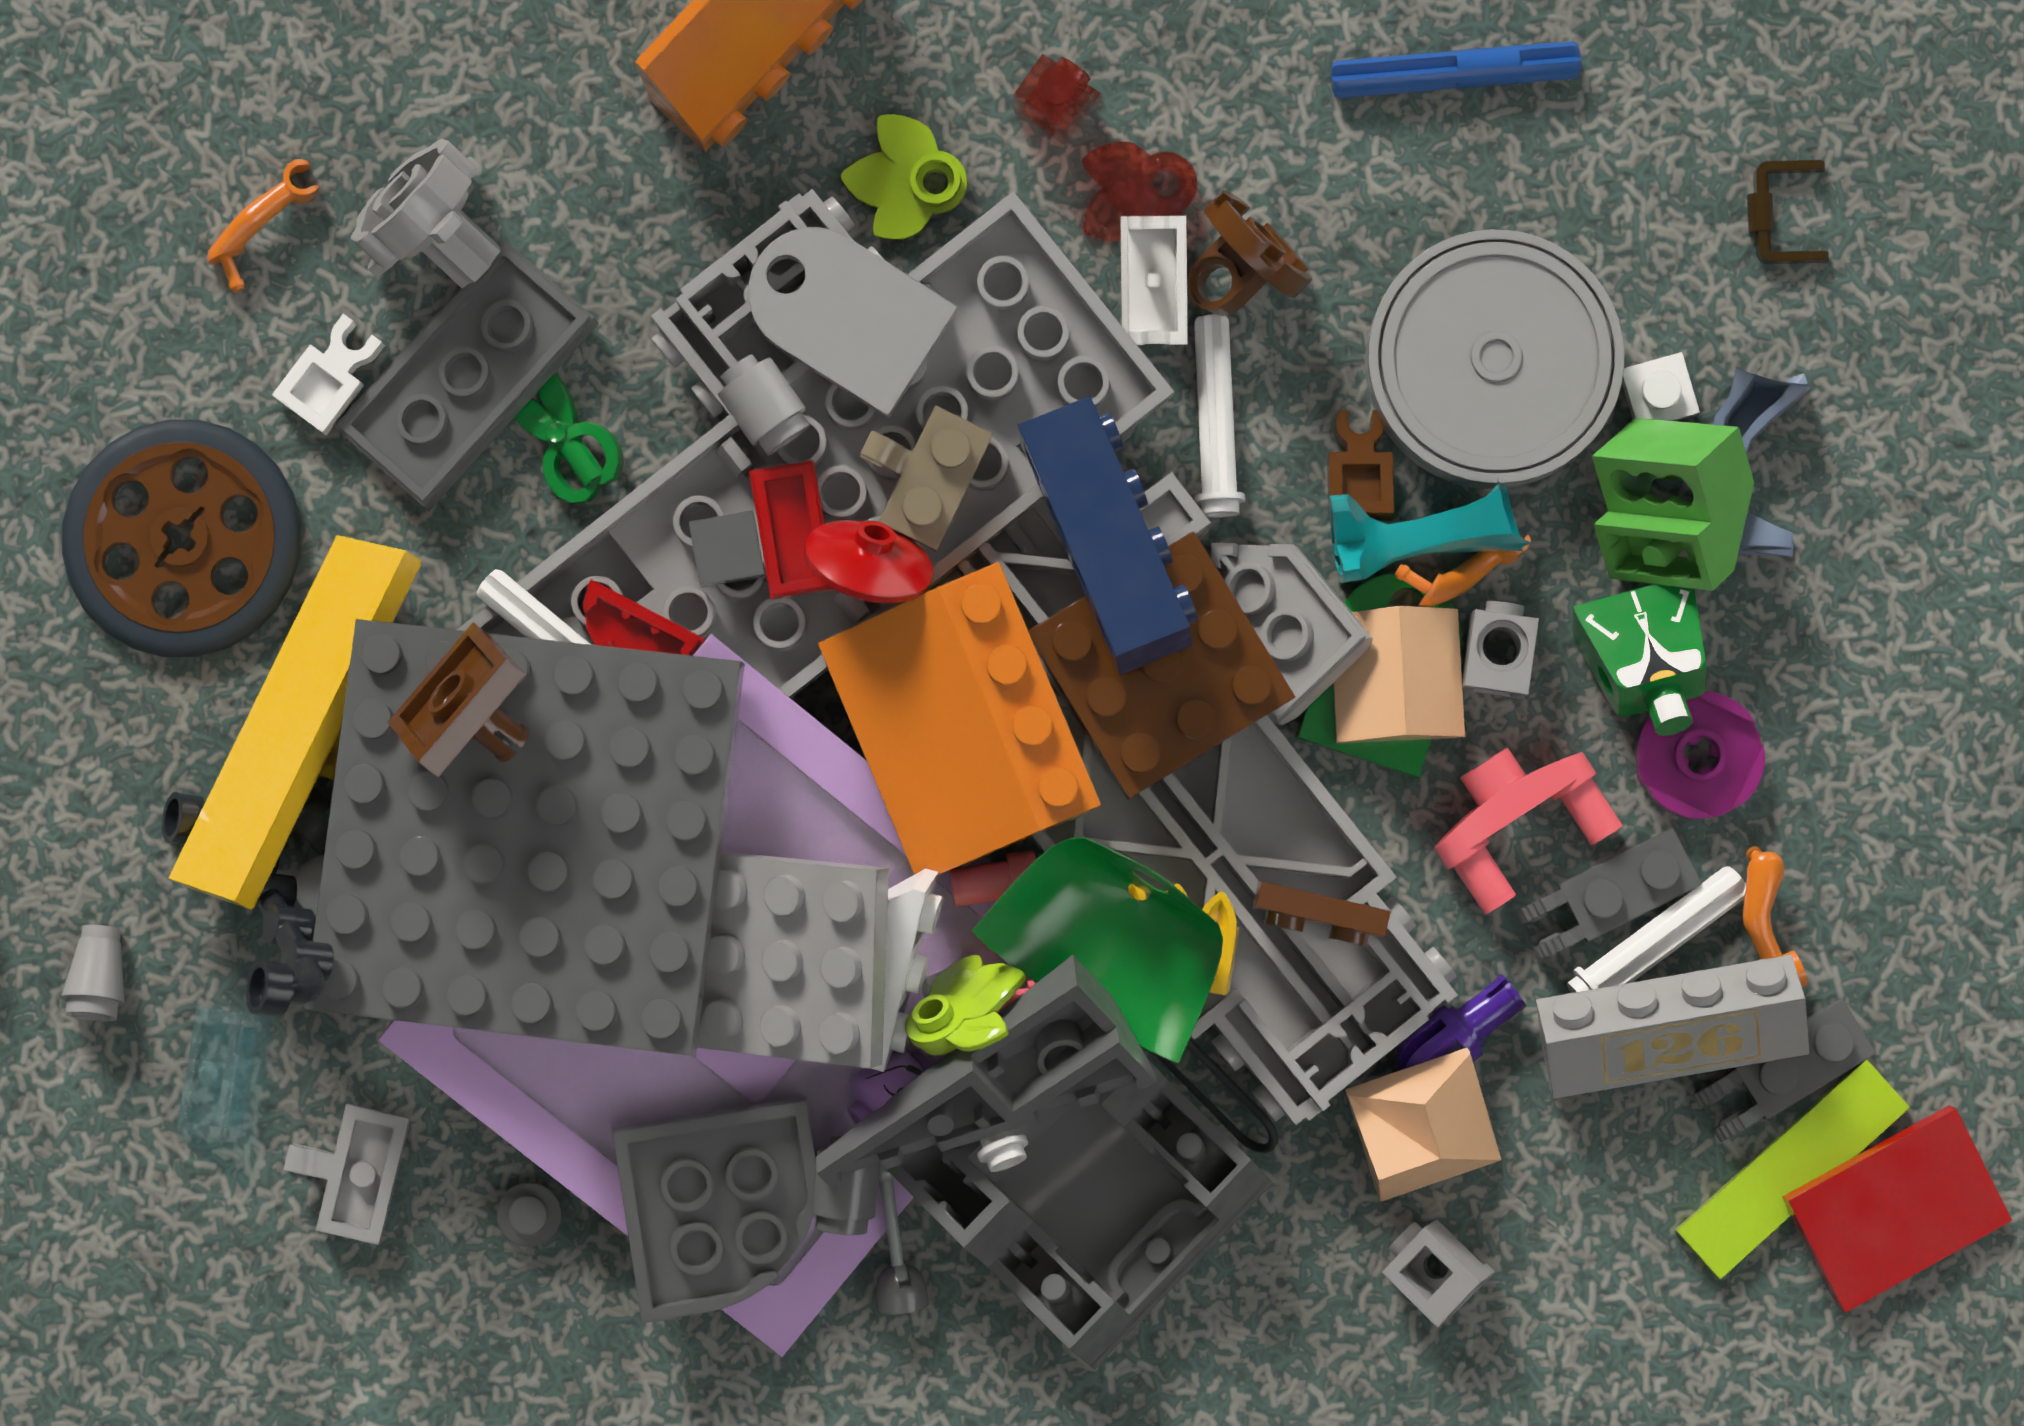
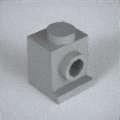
M1437 1219L1423 1229L1416 1222L1412 1223L1388 1248L1396 1258L1382 1271L1437 1328L1449 1320L1495 1273L1487 1263L1482 1264ZM1431 1254H1434L1448 1267L1446 1275L1438 1276L1429 1270L1428 1258Z

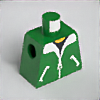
M1654 584L1573 606V635L1576 645L1614 712L1618 716L1626 717L1648 711L1655 732L1661 736L1673 735L1687 729L1692 724L1693 719L1686 700L1697 698L1705 693L1707 670L1695 589Z

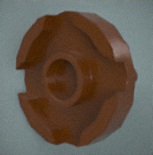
M1222 190L1205 207V214L1221 236L1194 262L1188 272L1187 293L1190 299L1200 308L1212 314L1224 316L1233 314L1242 308L1267 282L1286 296L1295 298L1312 281V277L1305 273L1308 270L1307 266L1291 246L1268 223L1263 226L1252 217L1245 220L1242 216L1250 207L1240 198L1226 190ZM1227 268L1232 276L1230 291L1221 300L1210 301L1205 292L1207 278L1215 270Z

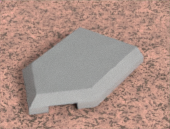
M1211 543L1210 558L1296 696L1287 704L1270 713L1279 725H1283L1297 718L1370 648L1373 637L1298 546L1294 544L1238 545L1236 543Z

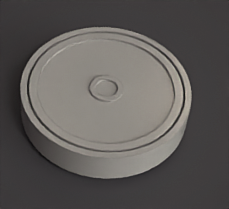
M1490 229L1456 235L1437 243L1414 258L1398 274L1384 294L1372 320L1365 351V374L1370 400L1374 410L1377 411L1384 424L1385 432L1393 443L1410 460L1432 475L1451 483L1478 489H1494L1498 484L1497 479L1501 485L1507 488L1531 484L1552 475L1572 462L1594 440L1610 417L1618 399L1624 372V342L1619 318L1611 299L1595 275L1580 260L1555 243L1538 236L1511 230Z

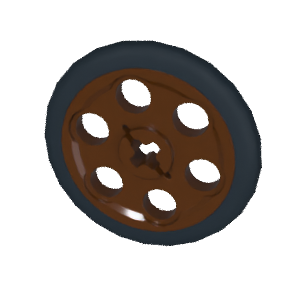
M164 420L137 427L109 443L86 466L72 489L62 521V557L69 584L84 611L105 633L132 649L161 657H198L225 650L252 635L278 609L293 583L301 555V521L294 493L279 466L255 442L231 428L202 420ZM196 458L203 461L208 470V478L201 490L195 493H184L177 489L174 482L176 467L187 459ZM130 482L143 484L149 495L146 509L140 515L134 517L122 516L117 511L115 505V496L118 490L124 484ZM247 497L252 499L257 506L258 515L256 522L246 531L235 532L229 530L223 518L225 507L234 498ZM205 509L202 515L199 516L200 512ZM189 522L193 523L194 528L191 530L190 536L196 542L194 548L189 552L178 548L173 554L169 553L168 549L172 544L171 538L166 534L169 527L174 524L179 528H184ZM118 545H131L139 556L138 569L128 579L117 580L112 578L107 572L105 565L108 553ZM235 559L242 561L246 566L248 581L240 592L232 595L223 594L215 586L214 573L223 561ZM169 583H178L186 588L189 595L188 607L182 615L176 618H164L155 607L157 592Z

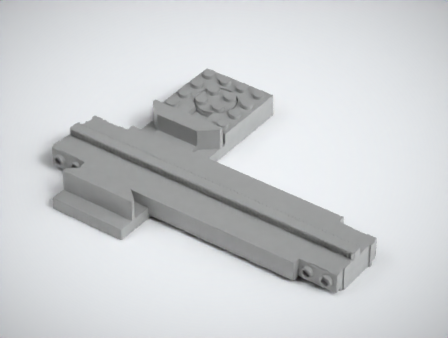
M811 189L804 196H801L799 193L787 202L785 200L779 205L780 211L682 287L680 289L682 294L675 299L676 302L665 311L660 308L651 315L655 326L659 329V332L651 338L654 344L674 368L685 362L699 379V382L692 386L691 390L713 418H716L723 411L727 417L516 582L588 643L594 645L586 629L583 601L589 581L592 579L704 639H707L710 634L714 635L794 701V696L828 670L818 646L819 642L905 602H869L845 595L837 590L771 600L749 474L750 470L814 460L824 523L839 520L878 522L900 477L859 458L871 430L890 438L913 452L936 405L994 433L937 552L918 544L926 552L933 566V577L926 592L999 562L1025 625L1029 630L1081 599L1085 594L1023 451L1018 424L1091 396L1099 416L1110 412L1122 442L1131 437L1135 426L1173 397L1174 390L1013 191L907 274L958 306V311L889 419L773 346L759 330L751 312L748 298L751 271L762 251L776 238L796 229L819 227L837 231L852 239L848 232L855 227V224L842 206L832 196L823 203L815 191ZM873 246L868 248L869 251L882 258ZM791 259L776 262L768 273L769 285L775 291L784 294L795 292L802 286L805 280L804 268L798 262ZM751 354H753L758 363L771 357L806 407L802 414L810 424V427L800 436L771 455H767L760 444L755 446L751 444L717 395L726 386L721 375ZM753 510L765 576L701 588L689 522ZM488 605L457 629L466 631L474 622L489 634L525 637ZM1041 660L1101 806L1097 810L1031 837L1032 840L1045 853L1049 848L1066 839L1085 837L1144 865L1173 885L1179 883L1188 898L1201 909L1220 891L1225 892L1234 908L1237 927H1240L1230 991L1227 995L1209 992L1190 1038H1197L1213 1025L1220 1034L1211 1041L1234 1071H1237L1245 1064L1261 1084L1252 1091V1094L1275 1122L1284 1115L1294 1125H1297L1303 1119L1310 1121L1330 1106L1328 1101L1425 1024L1429 1020L1427 1015L1437 1005L1449 1003L1458 996L1449 984L1457 977L1455 972L1434 947H1431L1424 953L1410 936L1409 932L1416 927V924L1393 896L1383 902L1377 895L1380 890L1397 878L1268 716H1265L1127 800ZM1133 870L1138 877L1151 886L1164 892L1167 891L1165 887L1151 877ZM1264 881L1389 910L1391 913L1386 935L1381 938L1369 935L1367 947L1329 939L1331 926L1305 921L1303 932L1264 924L1267 911L1252 908L1257 885L1259 882Z

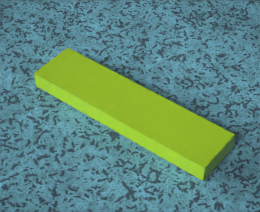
M1867 1059L1847 1073L1674 1231L1716 1278L1722 1279L1791 1216L1782 1196L1857 1156L1904 1114L1910 1106Z

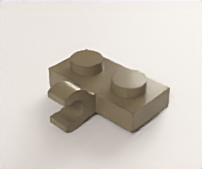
M936 405L913 452L890 438L871 430L859 458L900 477L878 522L889 526L912 541L937 552L994 433Z

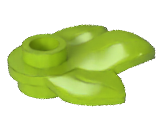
M880 115L877 119V133L882 152L870 154L850 165L842 172L841 180L856 199L868 206L878 208L873 223L874 236L889 240H904L920 233L932 215L947 213L961 203L967 191V175L963 165L956 157L947 152L938 151L935 138L929 127L918 120L903 115ZM934 172L945 175L948 180L947 188L939 194L929 193L923 185L925 178Z
M980 955L964 957L954 962L938 975L930 987L928 997L918 1002L908 1015L905 1022V1031L913 1045L923 1049L924 1052L930 1055H944L955 1049L974 1051L1000 1041L1008 1036L1009 1032L1005 1022L997 1012L1027 980L1026 975L1022 970L1003 963L984 965Z

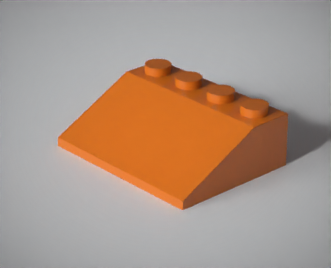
M692 0L638 57L635 64L650 102L705 152L715 142L724 147L745 126L748 119L742 113L758 96L764 101L769 100L783 87L791 74L785 67L801 50L807 55H811L826 41L834 28L828 21L841 7L846 4L852 10L863 0Z
M999 562L932 589L918 598L902 603L818 643L914 875L924 869L937 871V876L1097 810L1101 806Z

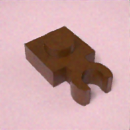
M1339 410L1334 426V435L1337 443L1345 452H1329L1328 520H1330L1329 497L1331 495L1349 494L1370 518L1377 521H1392L1394 515L1393 452H1374V448L1381 439L1384 424L1377 411L1372 410L1370 418L1371 429L1367 433L1357 434L1351 431L1348 426L1347 410Z

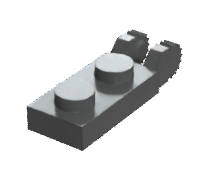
M1672 827L1558 884L1559 890L1515 911L1522 925L1526 922L1533 923L1549 915L1551 910L1564 903L1567 904L1577 925L1562 933L1556 932L1540 940L1539 944L1533 948L1539 960H1542L1582 939L1585 942H1589L1702 885Z
M1843 998L1835 1000L1807 1018L1808 1055L1733 1067L1729 1072L1692 1094L1699 1108L1705 1105L1710 1106L1724 1098L1726 1093L1742 1083L1753 1100L1754 1104L1739 1113L1734 1112L1725 1117L1713 1129L1720 1142L1728 1140L1744 1129H1747L1761 1118H1764V1120L1770 1119L1876 1054V1051Z

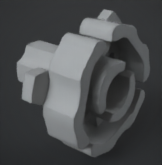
M439 139L428 148L413 154L391 174L388 179L390 183L385 188L378 189L370 197L356 219L357 225L351 235V240L371 258L368 270L372 274L379 277L399 259L413 258L420 252L426 254L461 288L476 282L490 268L491 263L500 253V246L461 210L468 198V187L472 183L471 178L479 166L471 156L466 158L448 140Z

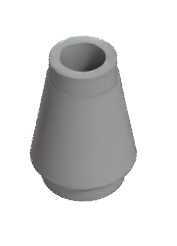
M104 925L82 926L81 938H79L60 997L66 1001V1016L90 1021L117 1020L118 1007L125 1005L120 929Z

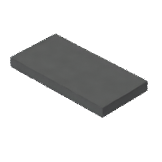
M505 239L499 244L500 253L495 257L490 268L476 282H472L464 288L460 287L334 426L428 511L435 506L599 324L589 312Z

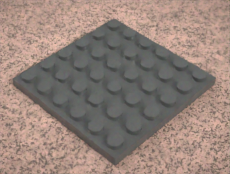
M356 619L313 936L314 942L329 943L332 946L334 963L331 975L325 982L323 991L316 1000L304 1004V1009L696 1056L745 664L735 660L489 634L526 674L499 708L519 724H523L528 728V739L520 748L498 730L495 731L517 753L509 761L503 763L472 737L443 773L437 777L415 759L388 724V721L465 631Z

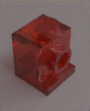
M1042 54L1013 94V110L1065 145L1101 93L1088 85L1091 80L1090 76L1072 61L1060 57L1055 62L1050 57L1048 58Z

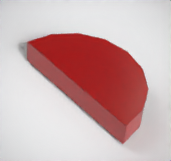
M590 579L583 601L586 629L594 645L693 656L706 639Z

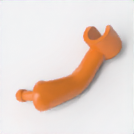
M295 159L290 162L284 169L282 182L246 206L208 250V264L215 265L221 262L229 281L228 286L233 293L245 289V283L239 275L233 257L242 254L248 241L292 202L299 204L309 202L317 195L319 185L299 189L293 186L290 181L294 174L310 169L311 164L308 161Z
M1527 534L1524 539L1531 542L1530 535ZM1529 545L1522 547L1523 551H1478L1455 569L1443 575L1439 573L1433 583L1410 570V567L1405 564H1401L1394 575L1400 581H1405L1425 594L1419 606L1433 607L1463 594L1499 563L1511 564L1516 562Z
M1753 846L1746 852L1750 862L1747 868L1743 905L1744 927L1760 960L1792 955L1803 988L1808 983L1804 967L1794 950L1782 955L1771 924V910L1782 882L1785 870L1784 863L1775 852H1762L1759 847Z

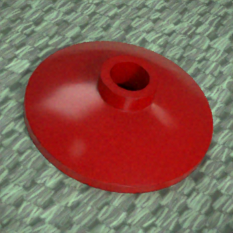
M839 520L825 523L815 528L808 535L804 546L805 561L816 577L831 588L864 601L901 603L913 600L927 591L933 577L931 560L918 544L894 531L889 526L876 521Z

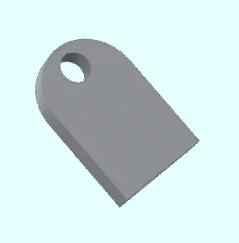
M819 227L796 229L781 235L771 242L756 260L751 271L748 286V298L753 318L761 333L773 346L888 419L958 311V306L849 237L837 231ZM784 259L798 262L805 270V280L802 286L795 292L788 294L775 291L768 283L770 268L776 262Z

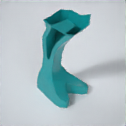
M1498 479L1496 487L1482 499L1424 518L1393 524H1385L1370 518L1349 494L1331 495L1329 497L1330 534L1337 576L1340 583L1367 579L1393 562L1422 554L1523 551L1522 547L1531 544V542L1520 538L1511 509L1507 487L1501 485Z

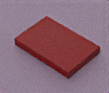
M1950 1105L1782 1196L1838 1309L1844 1313L2012 1221L1957 1109Z

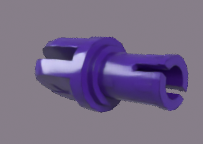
M1501 974L1496 980L1486 986L1483 991L1458 1009L1454 1006L1448 1009V1007L1442 1005L1434 1011V1014L1428 1018L1429 1020L1400 1043L1396 1053L1399 1071L1464 1048H1468L1474 1062L1483 1055L1480 1050L1484 1046L1482 1040L1506 1020H1509L1519 1011L1527 1007L1525 1002L1511 983H1508L1507 979Z

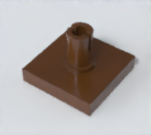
M473 622L390 718L388 724L415 759L437 777L443 773L472 737L492 752L500 762H507L517 753L495 731H500L522 748L528 739L529 730L501 710L499 706L526 674L492 636Z

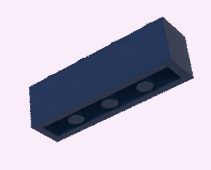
M1088 396L1018 424L1023 451L1118 674H1124L1191 647L1192 640L1189 624L1198 621L1195 607L1184 584L1174 588L1164 567L1173 563L1170 549L1159 526L1150 530L1146 526L1140 508L1148 506L1147 497L1136 471L1132 469L1124 473L1115 452L1123 449L1124 446L1110 412L1099 416L1091 396Z

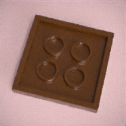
M1194 531L1168 546L1173 563L1164 566L1173 588L1184 584L1195 607L1198 621L1189 624L1192 640L1191 647L1119 675L1085 596L1028 630L1038 655L1127 800L1296 697Z

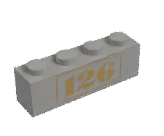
M1792 955L1536 999L1543 1057L1554 1099L1809 1054L1806 1000Z

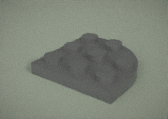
M805 1096L611 1128L642 1324L724 1309L755 1295L778 1276V1272L791 1258L800 1242L803 1243L814 1215L812 1211L816 1181V1159Z

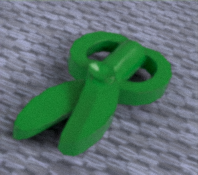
M554 373L538 391L543 406L531 398L514 419L523 429L535 437L551 442L543 457V474L548 486L556 496L573 504L589 503L599 494L601 486L609 485L619 479L624 465L622 447L615 435L606 427L588 421L578 423L573 397L563 380ZM589 435L600 443L606 457L604 468L600 466L581 438ZM563 457L583 484L582 490L571 487L563 478L560 471V462Z

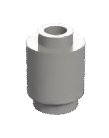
M751 354L721 375L726 386L717 395L753 446L760 444L767 455H771L783 448L810 427V424L802 414L806 407L771 357L758 363L753 354Z

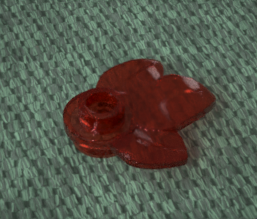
M1114 142L1092 150L1081 162L1086 172L1102 187L1096 192L1088 205L1082 224L1084 234L1105 241L1121 240L1120 216H1181V211L1191 204L1196 195L1198 183L1193 166L1183 156L1173 152H1159L1149 155L1134 143ZM1169 172L1176 178L1177 189L1172 195L1162 196L1155 191L1153 182L1158 173Z

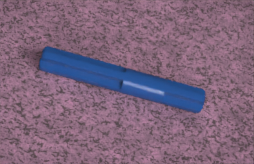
M1566 41L1337 60L1332 63L1331 87L1335 97L1347 98L1575 79L1579 76L1581 70V53L1576 42Z

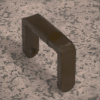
M1766 161L1761 163L1754 171V193L1747 195L1748 233H1755L1756 255L1762 263L1797 264L1829 262L1828 251L1771 252V233L1774 232L1772 193H1769L1768 174L1810 173V171L1825 172V161Z

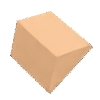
M1393 606L1352 612L1370 633L1373 640L1370 648L1333 683L1336 743L1465 737L1458 609Z

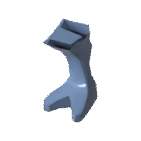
M1736 367L1730 395L1714 417L1713 425L1739 427L1747 454L1751 443L1768 424L1793 406L1809 390L1805 374L1794 376L1787 382H1781L1758 376ZM1748 512L1738 554L1792 557L1794 548L1793 532L1777 527Z

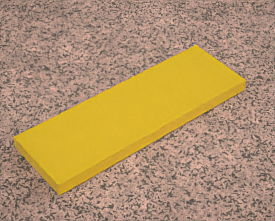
M336 535L168 877L169 879L184 887L250 910L255 907L341 730L356 619L393 623L421 566V559L406 550Z

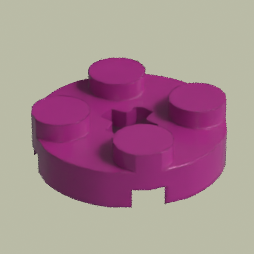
M1705 691V693L1697 698L1686 700L1693 719L1692 724L1687 729L1673 735H1658L1655 732L1649 715L1639 730L1634 749L1637 779L1651 800L1668 813L1691 820L1719 817L1745 803L1760 783L1766 759L1764 745L1761 744L1760 734L1754 726L1756 723L1749 712L1738 702L1727 696ZM1700 738H1703L1711 743L1708 753L1717 759L1713 768L1703 766L1695 773L1687 768L1689 759L1682 755L1685 744L1695 746L1700 741Z

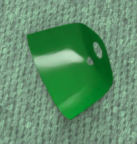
M1085 837L1069 838L1049 848L1015 880L971 930L990 950L1011 966L1022 970L1028 978L1036 983L1070 956L1074 955L1113 996L1140 1046L1176 1063L1180 1062L1216 977L1223 946V936L1219 924L1172 883L1144 865ZM1133 870L1151 877L1165 887L1168 892L1151 886L1138 877ZM1134 884L1149 895L1148 899L1144 901L1136 900L1130 896L1128 886Z

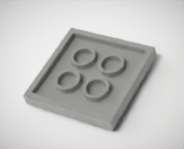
M721 851L697 1048L862 1068H873L882 1065L889 868Z

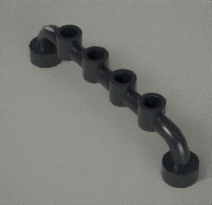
M173 792L169 796L162 816V835L167 843L185 845L205 804L202 796ZM280 856L253 910L261 911L264 917V940L266 943L278 944L282 951L281 963L257 961L251 969L246 988V1002L249 1011L252 1014L282 1017L288 1010L289 1005H303L316 1000L323 991L325 982L331 975L334 963L332 946L329 943L312 941L315 929L314 912L311 909L294 907L297 898L296 878L291 875L277 874Z

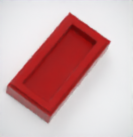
M814 460L750 470L749 474L771 600L835 590L815 576L804 558V546L808 535L818 526L825 524Z

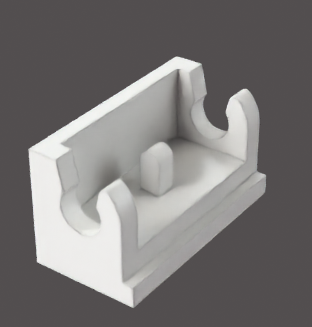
M1120 216L1122 327L1137 345L1188 344L1186 216Z

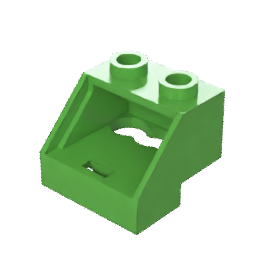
M1634 418L1592 455L1608 510L1593 525L1609 579L1713 591L1734 572L1754 486L1752 472L1739 427ZM1655 478L1686 481L1693 492L1694 500L1691 502L1685 501L1675 495L1668 499L1658 498L1649 493L1652 481ZM1683 550H1686L1688 558L1678 557V555Z

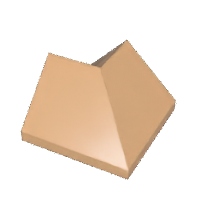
M1468 1048L1345 1089L1380 1202L1501 1161Z

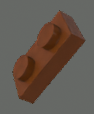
M1264 881L1259 882L1257 885L1252 907L1267 911L1264 924L1303 932L1305 921L1331 926L1329 939L1367 947L1369 935L1378 938L1385 937L1391 913L1389 910Z

